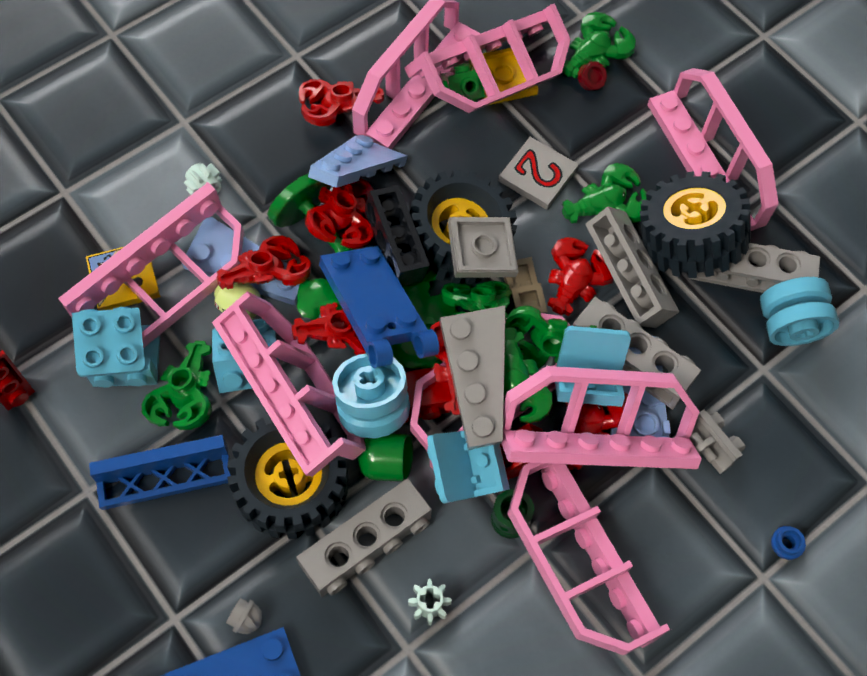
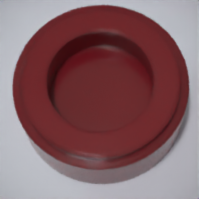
M592 61L580 67L578 81L583 89L588 91L597 90L606 83L607 72L601 63Z

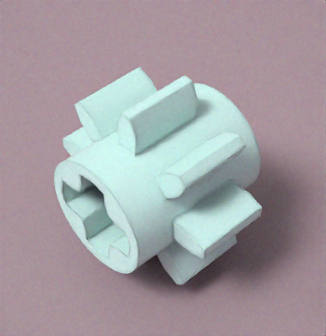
M203 163L194 164L185 175L186 181L184 184L187 186L186 190L192 195L208 182L218 193L221 189L220 182L222 181L219 176L220 172L212 163L207 167Z
M428 579L427 586L423 588L416 584L414 585L413 590L417 598L408 599V605L412 607L417 606L414 614L415 620L423 616L427 618L428 625H431L433 618L437 615L442 619L446 618V613L442 606L451 605L452 599L448 597L443 598L445 584L437 588L432 585L431 579ZM428 595L433 596V601H435L433 609H428L424 602Z

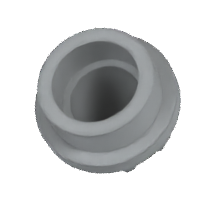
M240 598L226 623L234 627L232 631L235 633L249 634L260 627L262 613L254 601L250 599L247 602Z

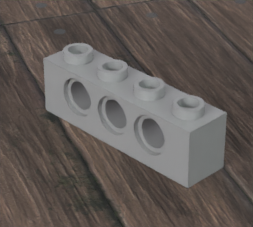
M607 207L585 224L636 322L644 327L657 328L679 313L674 300L625 211Z
M749 243L746 255L741 253V261L735 265L729 262V270L722 273L717 268L714 269V276L705 277V273L700 272L697 273V278L689 279L764 293L772 286L790 279L800 277L819 278L820 256L811 255L805 251L780 249L774 245L764 246Z
M596 297L593 298L572 325L579 327H590L593 325L602 329L628 331L631 337L629 348L635 347L642 354H635L628 348L622 371L663 373L656 368L657 365L665 367L668 373L674 374L686 392L701 371L690 358L679 355L670 349L664 340L653 337L644 331L638 322L625 318L616 311L613 305L605 301L602 302ZM645 388V391L672 410L681 400L674 388Z
M407 478L296 556L298 564L321 597L328 593L331 596L335 595L347 585L346 580L356 572L358 575L364 574L375 565L374 559L384 552L386 555H389L396 551L403 544L401 540L410 533L417 535L426 529L430 524L428 520L431 519L432 509ZM397 514L404 521L399 526L394 527L388 525L385 520L388 516ZM368 533L376 537V542L371 546H362L358 543L359 537L363 534ZM337 553H343L349 558L348 562L341 567L333 566L330 563L331 558Z

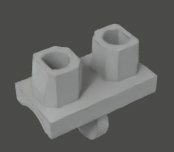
M704 409L699 412L690 440L696 446L695 448L699 455L703 454L719 474H722L742 456L741 452L745 449V444L738 436L733 435L730 438L726 436L721 430L725 426L724 419L718 412L708 414Z

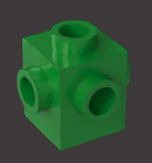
M470 63L453 66L454 71L441 73L444 87L474 102H477L478 98L485 97L483 85L474 66H471Z

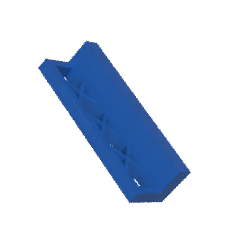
M223 435L89 463L90 476L96 482L99 508L101 510L228 483L227 476H231L227 468L229 459L228 448ZM222 459L223 475L210 477L202 472L209 462ZM185 467L193 472L185 483L176 484L169 479L178 468ZM153 474L160 479L153 490L143 491L136 486L145 475ZM120 481L127 486L120 497L107 499L105 484Z

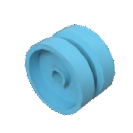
M818 277L790 279L772 286L760 296L763 316L768 319L766 329L770 342L780 346H797L823 339L838 329L839 318L836 308L830 304L832 294L829 283L825 279Z
M367 353L346 360L335 371L332 386L341 425L349 433L361 438L375 439L395 432L408 419L410 402L407 392L406 374L403 366L395 358H393L392 365L373 368Z

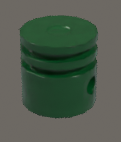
M515 489L505 490L499 494L495 500L491 515V523L495 532L508 539L520 537L508 516V510ZM523 491L518 509L529 527L534 514V504L530 496Z

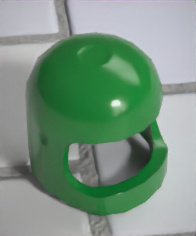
M391 433L390 435L375 439H364L366 450L358 456L359 468L366 478L378 481L402 482L409 477L413 463V439L410 434Z

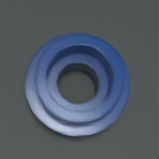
M782 526L771 537L772 549L783 559H796L805 550V538L794 527ZM788 539L792 543V549L786 548L782 540Z

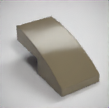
M532 257L518 259L517 276L504 277L505 283L509 285L512 291L510 301L513 310L519 306L530 305L543 314L547 313L542 286L537 281Z

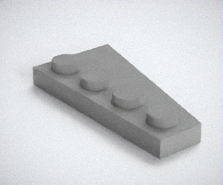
M505 306L441 317L439 322L467 448L471 450L501 444L503 441Z

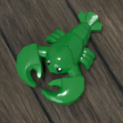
M588 13L583 17L580 26L584 39L577 37L571 42L569 49L575 50V54L570 61L565 60L562 72L568 77L572 76L576 79L578 78L580 67L586 63L596 61L606 68V66L610 65L607 58L627 59L634 54L636 47L635 37L628 29L621 26L619 32L616 31L614 34V45H611V37L608 31L615 27L617 22L613 17L605 13Z
M615 163L605 169L599 187H597L596 183H592L582 188L585 196L576 203L565 200L562 203V213L565 219H569L571 223H577L578 216L597 215L605 208L611 207L625 211L631 222L636 223L641 221L642 200H647V192L644 188L640 190L641 201H637L638 193L634 192L629 198L627 205H624L623 202L626 198L625 188H632V182L638 187L641 185V181L633 168L625 164Z
M499 281L476 284V287L471 290L465 284L448 283L443 286L441 295L445 304L454 307L461 306L463 309L473 312L499 306L507 308L511 300L512 291L508 284Z
M530 305L519 306L512 310L505 321V328L519 327L517 332H522L524 335L532 326L535 327L531 330L530 337L536 346L525 340L519 342V347L523 349L520 350L523 360H535L538 369L547 363L550 356L555 357L554 361L557 363L564 331L569 327L567 320L553 318L547 322L541 316V312Z
M505 328V396L508 391L528 379L529 375L533 376L539 371L535 360H523L518 343L524 339V335L522 332H517L515 328ZM547 386L523 401L519 411L524 412L528 407L533 408V411L527 415L520 416V422H539L549 414L553 405L552 393Z
M196 340L194 343H188L185 348L190 353L185 357L180 367L177 368L169 365L161 377V380L168 382V384L154 389L146 395L141 407L142 414L150 423L159 427L169 426V422L160 417L161 413H165L168 418L172 416L171 408L166 401L168 399H171L174 406L180 410L176 416L181 420L173 421L172 425L174 428L192 430L200 427L209 419L212 413V406L208 397L201 391V387H207V382H209L210 371H203V357L212 353V347L207 345L205 341Z

